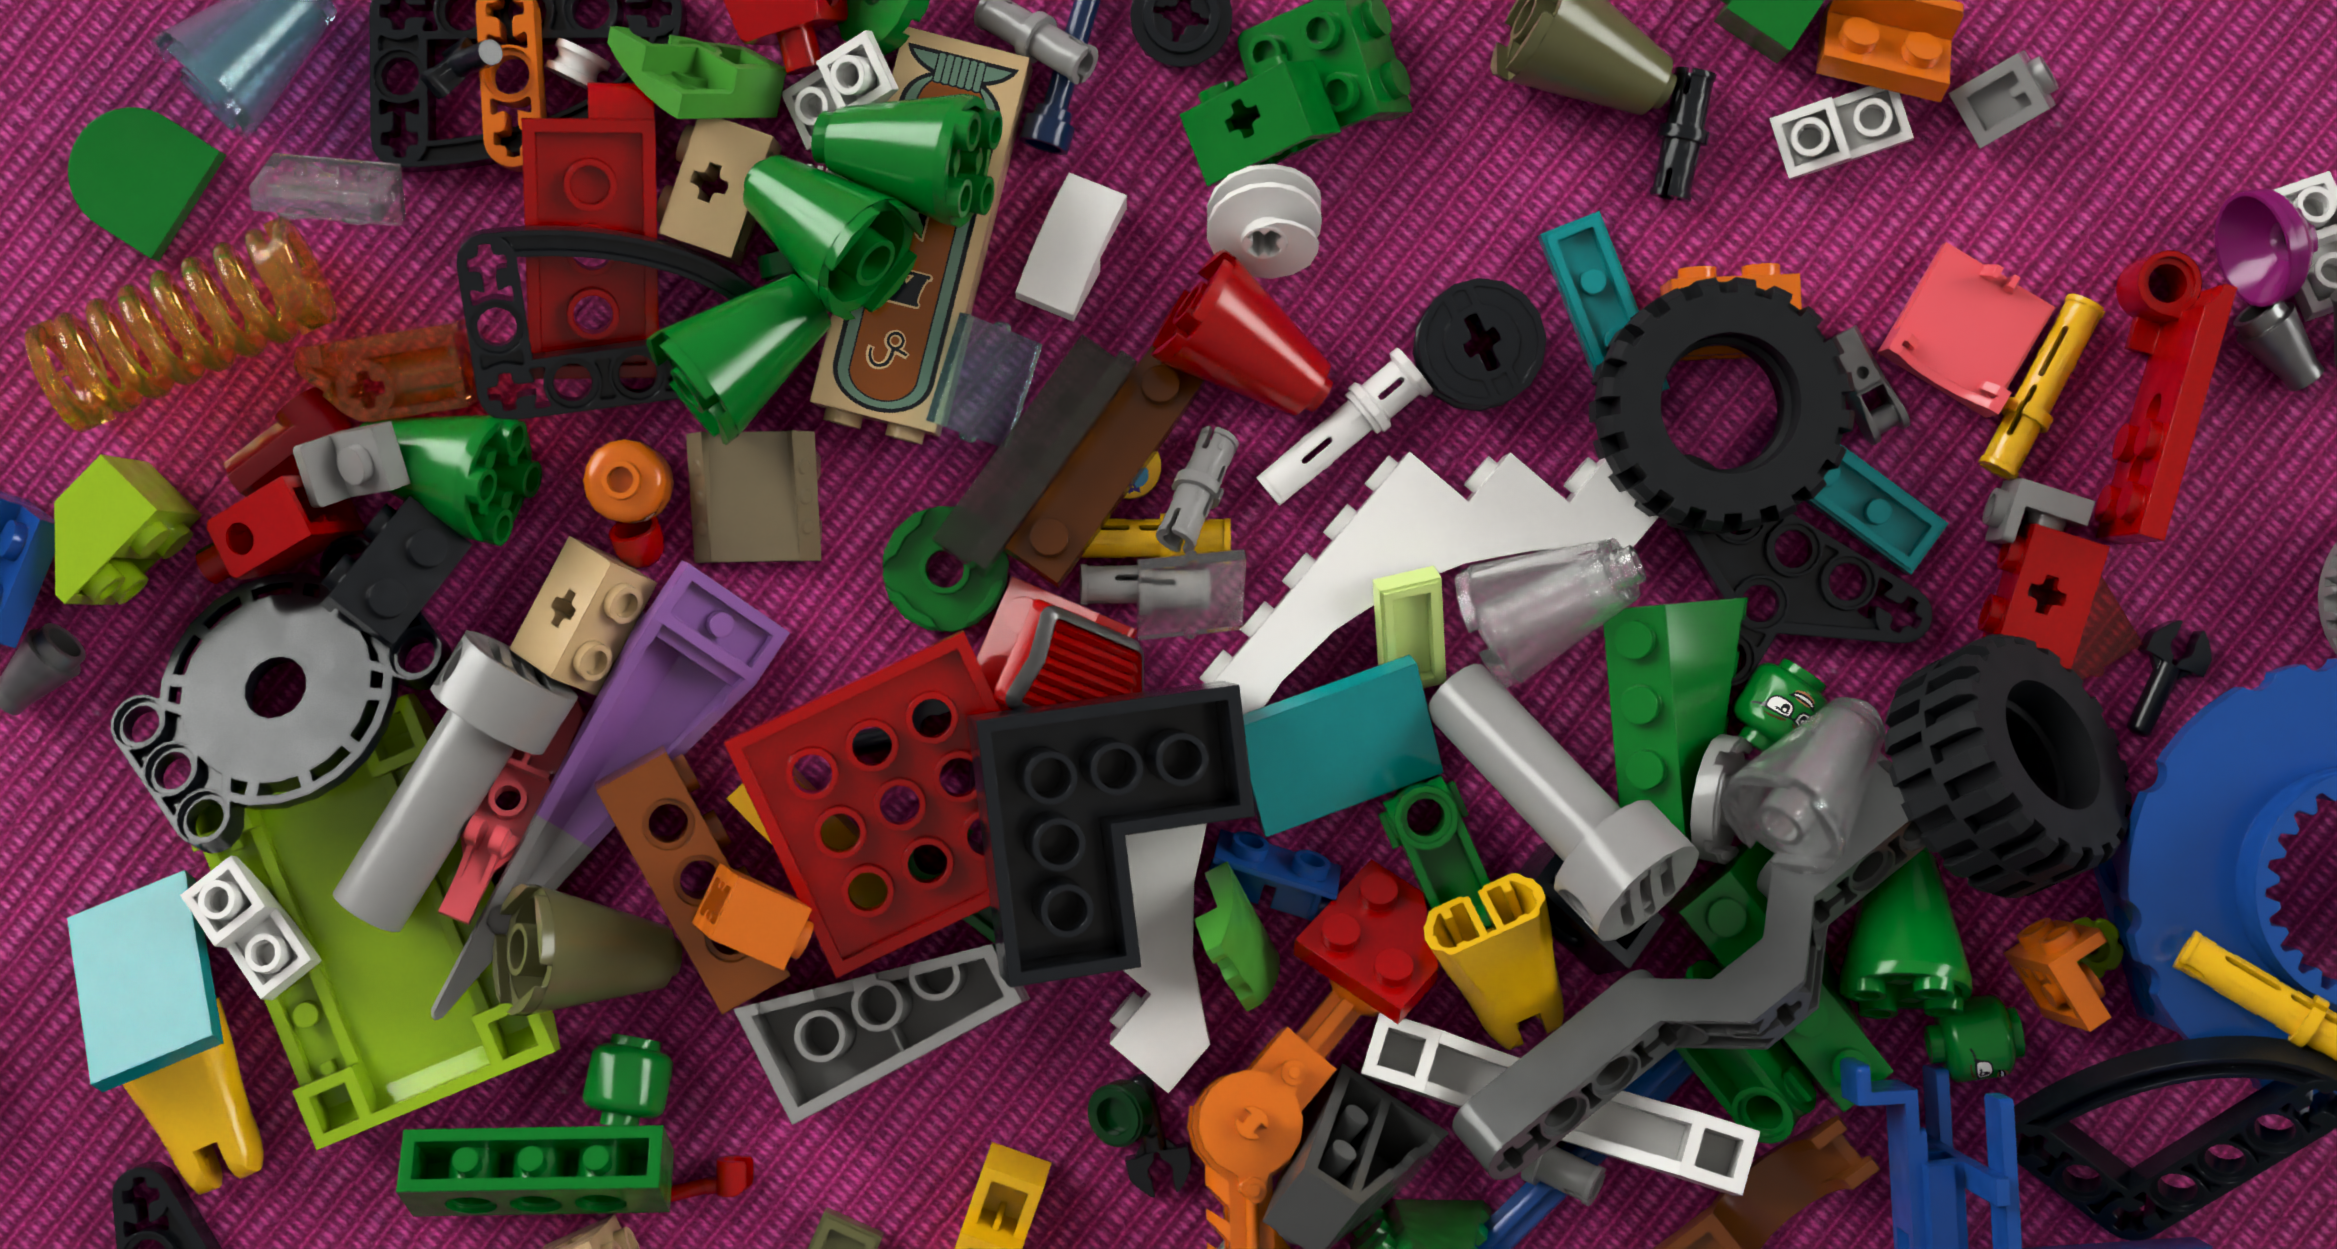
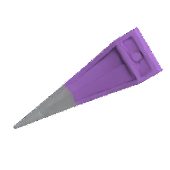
M681 560L646 614L643 612L640 614L522 836L519 845L431 1008V1016L434 1020L443 1018L493 961L495 934L507 935L511 915H501L500 911L503 902L512 888L520 884H536L556 890L616 826L599 797L594 782L662 745L671 759L682 753L685 755L756 685L790 634L789 631L691 564Z

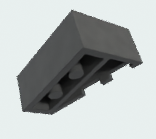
M1342 1063L1303 1114L1301 1141L1291 1158L1290 1164L1281 1171L1263 1222L1275 1229L1289 1243L1299 1245L1304 1249H1330L1408 1185L1449 1132Z

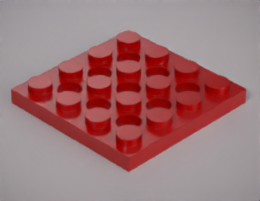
M964 630L724 741L725 747L798 900L812 908L808 921L814 924L813 931L836 978L991 906L984 852L975 849L967 838L970 826L980 818L976 785L966 793L956 794L945 789L940 781L941 770L948 761L955 758H964L972 762L967 716L1001 711L998 703L993 699L992 690ZM927 699L942 701L951 712V720L948 727L937 735L921 733L912 721V715L916 706ZM867 727H878L884 730L892 742L888 756L876 763H868L861 760L853 749V740L859 731ZM806 755L821 756L831 767V780L825 787L819 790H806L794 778V765L800 758ZM905 786L916 793L919 799V807L913 817L905 821H894L883 813L880 805L881 798L890 788ZM846 814L857 822L860 834L852 846L845 849H836L824 841L821 827L830 816ZM934 845L944 852L947 863L944 871L939 876L933 879H921L911 872L908 860L911 853L917 847ZM874 873L885 881L888 890L886 897L881 903L873 907H863L852 900L849 894V885L859 874Z

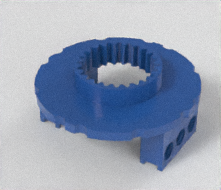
M2337 658L2327 659L2326 663L2315 671L2308 668L2305 664H2292L2268 671L2261 684L2254 689L2233 687L2203 707L2180 728L2155 761L2158 767L2157 779L2150 788L2139 791L2129 817L2130 823L2127 832L2115 854L2107 862L2093 868L2108 920L2116 926L2120 933L2118 942L2124 949L2121 964L2137 1016L2176 1031L2184 1040L2214 1036H2262L2288 1040L2289 1034L2275 1027L2269 1021L2234 1003L2199 980L2173 968L2174 961L2180 950L2195 930L2216 942L2222 948L2276 977L2279 981L2296 991H2300L2310 998L2319 995L2329 1001V1009L2337 1013V979L2322 976L2323 972L2320 969L2300 963L2303 954L2299 949L2281 945L2289 934L2287 927L2271 923L2269 919L2281 909L2280 902L2266 897V889L2280 883V876L2268 868L2269 861L2285 858L2287 853L2278 841L2280 834L2296 835L2300 830L2294 815L2296 813L2316 814L2318 812L2316 799L2337 801ZM2250 1078L2252 1087L2257 1090L2274 1081ZM2314 1089L2313 1095L2318 1093L2319 1091L2317 1089Z

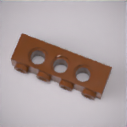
M662 745L594 782L599 797L722 1015L791 976L787 967H785L784 971L730 947L716 943L692 923L708 887L701 891H692L685 888L680 883L681 873L689 863L699 860L711 863L716 870L719 863L731 868L721 849L732 842L714 809L702 815L690 793L701 786L683 753L671 759ZM665 804L676 805L685 812V822L682 828L677 833L669 836L654 833L648 825L652 812ZM745 865L735 869L736 871H739L745 875L750 876Z

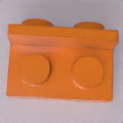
M1829 0L1820 20L1816 73L1941 103L1950 85L1952 39L1964 17V5L1953 0Z
M2043 918L2021 930L2016 936L2019 943L2003 953L2044 1018L2089 1032L2112 1018L2100 1000L2106 995L2102 983L2086 964L2080 963L2078 965L2077 961L2108 941L2101 929L2062 920L2052 921L2051 918Z

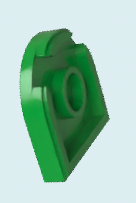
M136 107L119 108L95 118L77 137L69 157V185L76 203L90 220L150 259L159 262L227 155L157 112Z

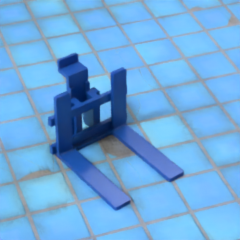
M1845 1057L1840 1061L1841 1092L1844 1099L1857 1106L1886 1105L1894 1249H1969L1965 1189L1990 1202L1993 1249H2213V1246L2195 1237L2022 1248L2013 1099L2002 1093H1986L1984 1096L1988 1155L1987 1167L1953 1148L1950 1080L1947 1068L1938 1064H1926L1922 1067L1925 1129L1920 1127L1918 1089L1898 1079L1871 1081L1869 1065L1854 1057Z

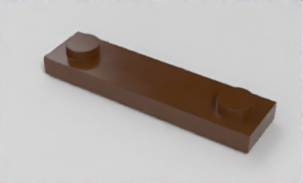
M1151 346L1005 547L1007 554L1057 588L1064 582L1205 386V380L1162 364L1153 358L1151 353L1156 350L1154 346Z

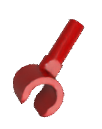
M745 1155L717 1158L716 1177H706L673 1185L671 1189V1202L704 1194L711 1195L716 1193V1195L721 1197H735L753 1184V1158Z

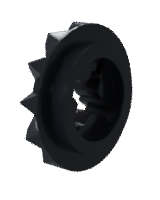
M1133 0L1130 15L1133 35L1146 56L1152 57L1168 68L1188 66L1196 68L1202 62L1219 53L1231 30L1232 7L1230 0H1189L1191 15L1208 25L1199 23L1197 26L1187 25L1184 34H1180L1178 42L1173 41L1172 21L1163 18V14L1155 13L1154 11L1162 13L1165 10L1176 11L1179 2H1183V0Z

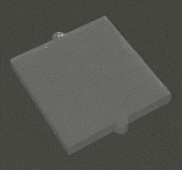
M1244 549L1197 554L1196 551L1190 550L1181 556L1138 560V639L1148 640L1178 636L1193 639L1197 634L1240 630L1243 626L1246 571Z

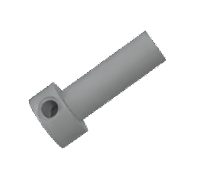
M466 630L430 688L435 698L447 707L448 710L332 894L335 900L347 911L370 925L390 932H400L514 750L518 749L533 755H543L577 701L578 695L568 684L548 677L509 650L510 646L479 632Z
M1472 664L1456 672L1433 695L1428 705L1431 721L1564 861L1555 877L1554 889L1602 941L1616 940L1634 931L1663 908L1686 883L1697 865L1699 851L1650 800H1638L1620 808L1482 664Z

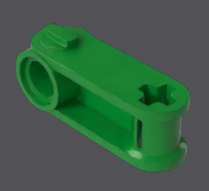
M1439 776L1428 782L1419 781L1398 789L1393 798L1382 802L1385 812L1378 814V817L1392 848L1402 847L1419 888L1423 892L1429 910L1459 896H1469L1485 929L1492 928L1478 894V891L1484 885L1490 883V880L1462 818L1469 816V813L1455 782L1451 781L1445 784L1443 778ZM1420 799H1433L1438 804L1440 811L1439 819L1435 826L1426 831L1411 829L1407 822V813L1411 805Z
M1699 960L1688 967L1686 976L1682 979H1712L1721 970L1707 960ZM1777 1041L1767 1050L1675 1048L1736 1124L1760 1131L1758 1139L1760 1143L1774 1144L1783 1141L1791 1134L1798 1120L1815 1109L1817 1092L1812 1085V1080L1806 1070L1796 1062L1780 1041Z

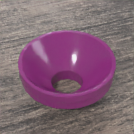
M2265 188L2252 189L2235 193L2221 207L2215 227V250L2219 266L2228 285L2238 287L2236 295L2250 305L2265 307L2287 300L2300 290L2311 268L2313 253L2318 250V237L2314 225L2307 222L2302 210L2296 207L2289 199L2274 190ZM2283 233H2284V236H2285L2286 245H2285V243H2284Z

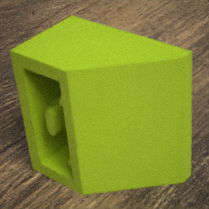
M100 454L54 501L55 595L64 604L114 605L117 602L121 605L128 602L145 587L149 580L145 573L161 557L163 559L172 557L190 541L193 532L189 528L202 514L149 462Z

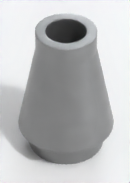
M2281 301L2278 304L2265 307L2250 305L2234 320L2233 325L2239 332L2237 342L2277 375L2290 391H2298L2309 386L2323 374L2324 368L2316 358L2294 303Z
M47 623L41 629H31L28 631L0 676V709L11 715H19L29 705L79 675L81 670L80 664L85 660L86 653L78 639L63 627L53 623Z

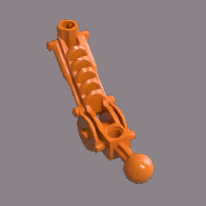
M1331 979L1329 980L1332 991L1296 1033L1289 1027L1279 1029L1246 1070L1217 1077L1202 1089L1194 1105L1189 1106L1187 1131L1192 1149L1205 1165V1186L1223 1206L1224 1219L1206 1208V1220L1223 1238L1224 1249H1291L1275 1229L1263 1222L1273 1195L1272 1176H1275L1290 1164L1291 1158L1301 1141L1303 1127L1302 1111L1337 1070L1325 1058L1361 1015L1372 1017L1379 1015V1011ZM1207 1243V1249H1217Z

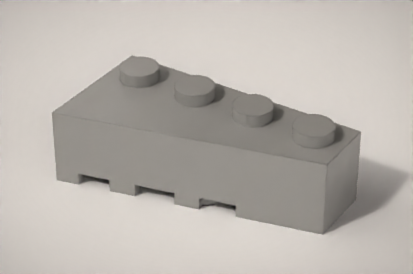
M990 944L733 1010L793 1125L1030 998L1024 986L1009 987L999 975L996 944Z

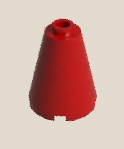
M1225 249L1217 252L1197 273L1207 281L1205 283L1203 281L1199 282L1191 292L1184 289L1171 308L1153 341L1152 346L1156 350L1151 353V356L1162 364L1290 415L1296 416L1304 409L1314 412L1326 399L1333 386V381L1327 377L1331 364L1235 256Z

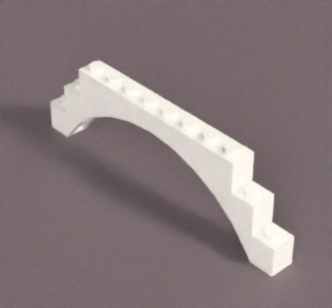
M1411 452L1405 454L1399 462L1388 455L1364 483L1373 491L1368 499L1357 511L1347 504L1323 532L1332 540L1316 560L1307 552L1300 558L1282 580L1290 588L1275 608L1264 601L1240 629L1249 637L1248 640L1233 657L1223 649L1199 679L1204 683L1226 681L1238 684L1243 714L1257 710L1267 704L1280 683L1330 634L1374 605L1373 579L1434 566L1438 573H1442L1465 563L1525 552L1629 553L1659 517H1649L1634 506L1636 500L1627 491L1619 492L1608 478L1613 472L1605 458L1595 463L1591 458L1587 457L1563 485L1571 492L1565 499L1511 452L1504 455L1498 463L1488 456L1465 482L1464 486L1472 492L1465 499ZM1207 823L1125 835L1141 967L1123 971L1146 989L1147 992L1141 998L1133 991L1113 1013L1109 1022L1116 1029L1111 1033L1109 1044L1168 1094L1210 1045L1193 955L1194 882Z

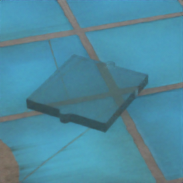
M960 312L926 421L959 432V438L962 441L973 443L978 439L1009 450L1043 344L1011 332V326L1008 323L997 321L991 324L972 315Z

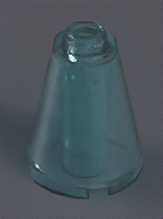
M221 0L163 30L152 40V45L165 63L174 57L183 66L180 70L182 76L179 80L230 130L237 126L240 136L246 140L252 133L257 131L336 16L337 10L331 0Z

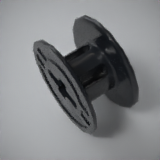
M1476 278L1452 285L1427 307L1415 328L1412 354L1416 368L1432 387V395L1456 409L1483 411L1504 405L1531 385L1543 365L1547 338L1540 313L1523 292L1504 281ZM1465 321H1471L1479 338L1484 334H1488L1492 339L1493 346L1486 351V357L1492 367V371H1487L1479 353L1469 357L1465 352L1464 345L1471 339V333Z

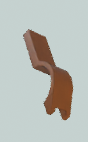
M1836 1115L1780 1143L1756 1159L1751 1164L1743 1196H1732L1720 1192L1707 1209L1653 1249H1761L1775 1231L1808 1204L1826 1194L1841 1189L1853 1190L1880 1170L1879 1164L1871 1155L1864 1158L1860 1157L1842 1135L1847 1130V1127L1842 1119Z

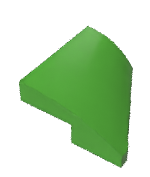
M610 26L607 43L624 71L649 99L677 119L777 117L786 75L785 67L743 46L708 43L675 35H669L668 44H652L633 34L629 28Z
M1227 861L1205 872L1217 908L1195 918L1194 921L1208 957L1213 964H1218L1226 983L1235 992L1240 1003L1248 1012L1260 1006L1273 989L1280 971V958L1277 949Z

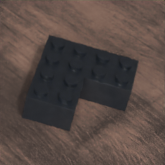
M1216 681L967 716L999 975L1009 987H1017L1140 968L1141 959L1125 835L1255 816L1239 685L1226 681Z

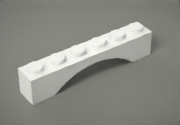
M1379 1012L1361 1076L1461 1108L1471 1097L1520 1058L1405 1018L1397 1024ZM1622 1090L1560 1141L1732 1196H1743L1760 1131L1695 1110Z

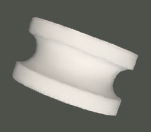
M558 38L555 46L558 48V56L554 60L548 59L544 67L561 78L587 90V82H597L598 74L601 71H608L611 64L597 54L573 42Z

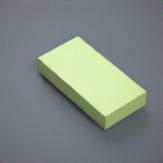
M1430 566L1373 579L1378 666L1410 654L1417 663L1423 688L1446 682L1442 578L1436 568Z

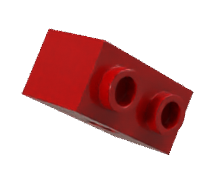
M2036 523L2021 524L2014 542L2002 544L2000 548L1997 568L2003 570L1996 595L1989 594L1979 614L1978 630L1984 631L1982 638L1987 635L2003 634L2029 639L2036 642L2037 648L2049 649L2060 657V664L2065 669H2072L2110 546ZM2031 585H2039V590L2048 594L2045 604H2037L2035 598L2028 596V590Z

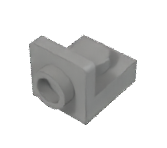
M2023 50L1948 94L1981 149L2055 106V101L2050 93L2056 91L2059 87L2044 59L2039 55L2031 60L2027 52Z
M391 421L341 430L296 445L293 448L299 473L309 503L313 508L325 507L350 497L391 491L411 484Z
M2024 478L2005 480L2001 489L1996 487L1987 500L1983 513V524L1989 525L1985 540L1995 544L2013 543L2023 514H2027L2024 524L2036 523L2064 532L2065 527L2088 526L2096 501Z

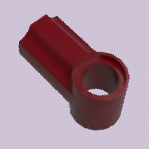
M322 385L310 388L290 400L276 414L275 419L277 423L223 463L227 471V477L240 494L247 497L281 476L300 475L293 454V448L296 445L341 430L354 428Z

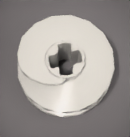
M1277 164L1248 166L1229 174L1214 188L1207 204V241L1213 254L1215 255L1217 252L1225 249L1235 256L1253 277L1273 279L1289 276L1310 266L1319 249L1317 237L1320 234L1322 222L1320 190L1309 176L1295 168Z

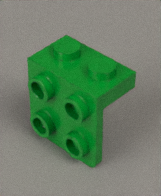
M1313 0L1244 30L1238 37L1237 44L1248 79L1252 78L1250 68L1253 65L1276 55L1286 54L1288 61L1314 60L1340 130L1362 121H1392L1413 112L1408 97L1411 91L1410 78L1404 65L1396 58L1389 35L1392 30V21L1389 11L1382 0Z

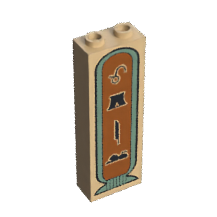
M907 27L903 33L910 37L898 50L892 74L899 90L887 102L969 94L983 99L988 109L1000 111L1003 122L1001 139L997 148L991 150L987 174L994 181L993 201L986 215L973 214L970 221L960 228L947 226L918 212L923 225L922 238L914 232L909 250L917 255V259L913 269L899 290L882 307L873 312H869L863 306L851 311L850 313L856 319L845 320L832 314L830 319L832 325L827 331L810 402L818 407L826 408L823 420L856 429L861 428L863 418L888 424L886 436L922 445L925 434L941 436L1033 69L1029 57Z

